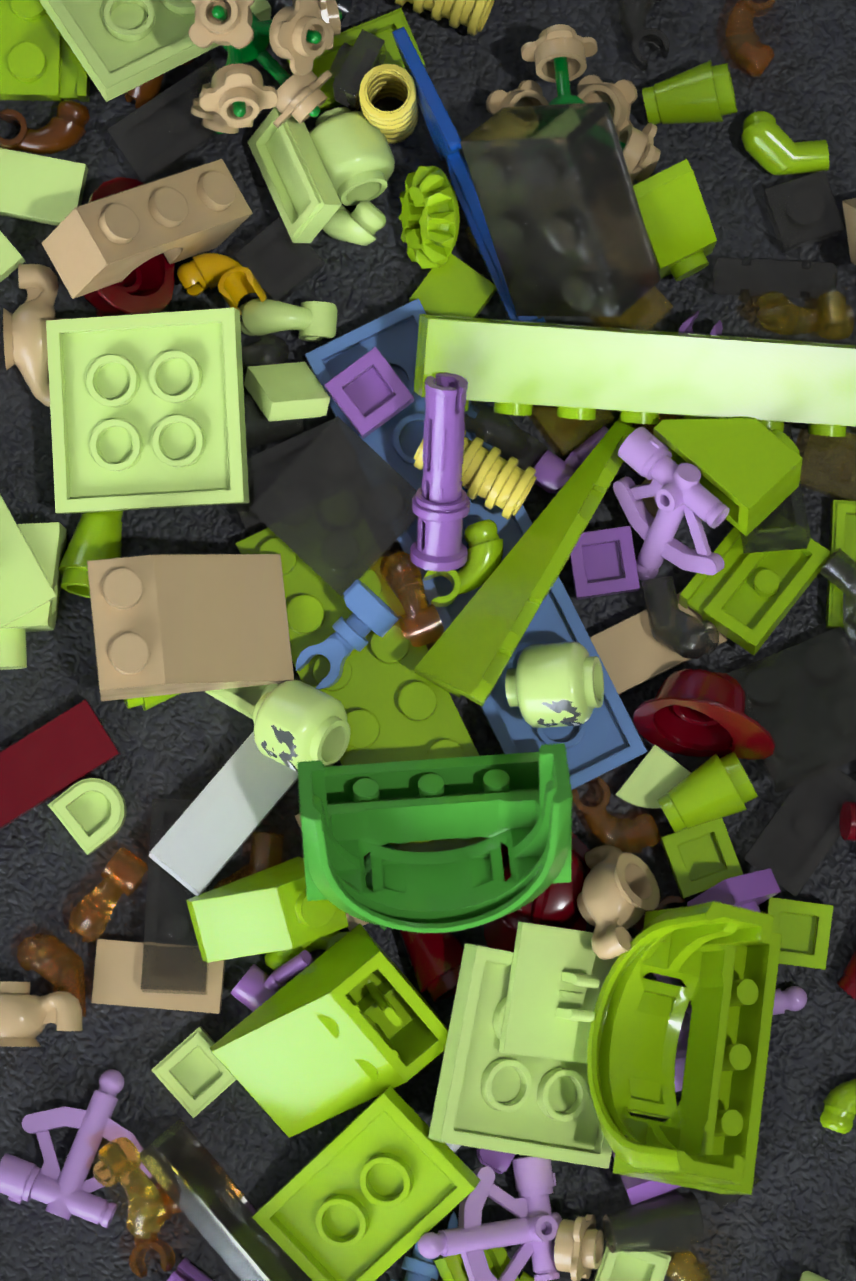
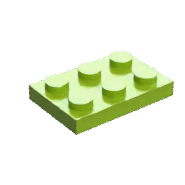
M389 1086L260 1207L252 1218L312 1281H375L415 1245L423 1234L428 1233L465 1199L481 1180L446 1143L428 1138L430 1127Z

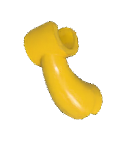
M202 253L192 256V261L180 265L177 270L179 280L191 296H198L209 287L211 289L218 287L228 306L240 310L238 308L240 299L249 293H256L261 302L267 299L265 291L251 270L243 267L229 256L218 253Z

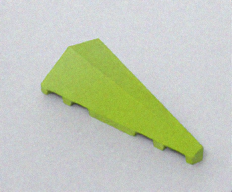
M619 421L614 423L414 668L416 674L458 698L462 695L478 705L484 706L541 603L548 596L624 461L618 456V451L624 440L636 430L635 428Z

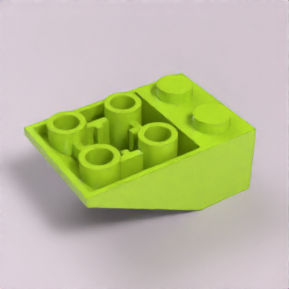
M359 923L212 1045L210 1050L290 1138L379 1096L389 1086L395 1088L406 1083L445 1050L448 1028L430 1004L361 923Z

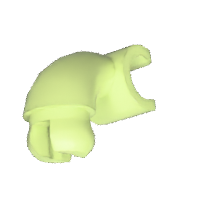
M258 298L252 299L239 307L242 312L241 331L249 336H263L280 331L299 330V339L317 342L322 340V338L330 339L336 335L337 307L333 303L306 301L302 302L300 307L271 299L261 302Z

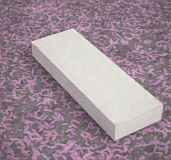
M253 731L154 846L148 857L194 895H200L298 780V772L262 754L255 743Z

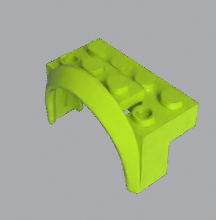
M715 901L687 907L645 912L644 927L630 942L631 950L619 955L603 983L594 1008L595 1018L591 1022L588 1037L587 1070L589 1087L602 1131L615 1153L613 1173L718 1194H752L782 934L772 932L773 915ZM650 972L681 979L686 987L649 980L643 977ZM689 1001H691L692 1011L682 1094L677 1106L675 1095L676 1051L681 1025ZM629 1112L669 1119L665 1122L631 1116Z

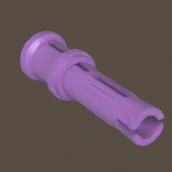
M438 373L436 378L430 375L425 379L426 407L423 436V478L421 488L416 491L412 498V511L418 516L417 541L410 547V560L417 567L430 571L456 570L464 566L468 558L467 547L462 543L463 518L470 512L469 497H467L466 492L462 489L464 418L468 382L464 377L451 373Z

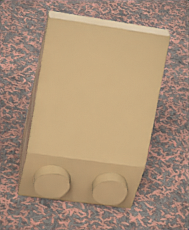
M281 554L144 555L87 561L101 701L280 684L294 680Z

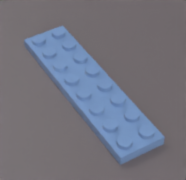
M418 298L306 353L305 357L312 372L325 389L324 384L376 346L413 395V403L364 439L331 396L329 405L444 633L480 587L458 595L456 600L447 607H435L431 605V600L436 597L447 596L453 591L450 580L446 577L438 576L424 581V575L428 570L417 567L410 560V547L417 541L418 516L412 511V498L416 491L421 488L423 469L419 470L414 467V456L424 436L426 407L425 397H421L414 392L419 315L426 314ZM469 400L468 411H465L464 418L465 437L473 441L478 436L484 440L482 447L490 451L493 445ZM462 487V489H463V490L466 492V494H467V491H468V490L465 489L464 487ZM478 495L474 500L469 498L470 512L463 518L462 543L469 549L468 542L464 536L467 526L490 519L496 523L498 528L497 534L500 539H503L502 562L532 525L523 504L516 516L512 515L507 520L501 516L503 509L494 506L491 510L484 507L485 499ZM558 576L484 706L480 707L504 754L539 752L541 745L565 743L571 790L647 753V750L601 659L604 677L602 707L593 709L590 719L584 724L578 726L534 728L524 720L519 707L509 706L505 688L506 672L508 669L517 667L520 653L527 646L533 644L579 642L587 649L590 657L597 656L600 659Z

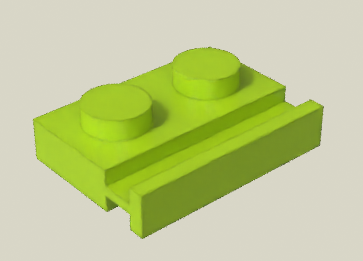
M0 0V100L61 101V99H79L80 102H89L90 77L40 1Z
M769 515L747 537L736 527H733L713 552L718 553L723 558L725 563L724 569L713 576L696 573L680 593L679 604L686 609L690 607L702 616L704 622L754 656L827 564L830 551L779 516L775 518Z

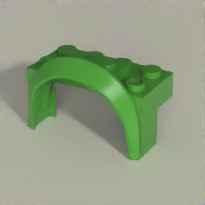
M565 743L541 745L539 752L327 767L324 766L321 760L297 762L307 901L329 900L347 914L378 926L418 933H445L473 928L504 917L532 902L552 883L571 882L572 790ZM474 837L488 838L466 847L437 852H411L382 847L388 843L405 844L414 841L456 838L471 839ZM500 843L508 848L511 877L506 881L504 880ZM369 852L373 891L366 887L364 857Z

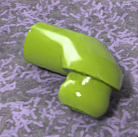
M766 111L753 112L744 120L741 138L745 150L768 173L779 176L829 170V150L826 139L793 142L776 124V118Z

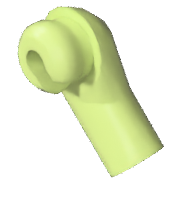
M367 200L359 202L352 213L341 205L322 230L336 240L367 246L377 239L375 234L385 226L386 216Z

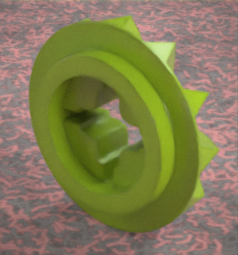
M419 166L416 172L408 173L405 180V190L399 196L402 204V211L398 216L403 228L401 240L407 244V254L412 262H418L422 269L440 268L448 261L457 242L460 223L458 201L447 176L439 167Z

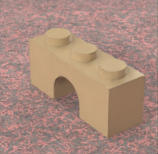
M219 159L75 207L42 242V245L69 294L74 299L122 282L138 266L161 253H164L169 264H173L215 249L253 213L223 159Z

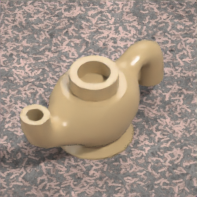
M18 264L19 289L27 291V300L13 314L3 308V340L6 371L13 365H16L35 398L45 406L50 407L46 320L68 318L56 319L54 303L59 286L57 276L52 269L41 264Z
M607 844L593 848L585 853V861L591 871L583 882L582 892L577 897V904L581 915L590 925L595 927L592 936V950L603 960L615 958L631 950L630 942L632 938L627 929L634 926L641 919L645 910L653 911L656 909L660 901L659 886L648 865L638 856L622 852L620 848Z
M0 981V1047H41L36 1037L42 1033L45 1026L49 1023L57 1025L56 1031H82V1008L79 999L70 992L56 991L44 996L30 995L31 982Z

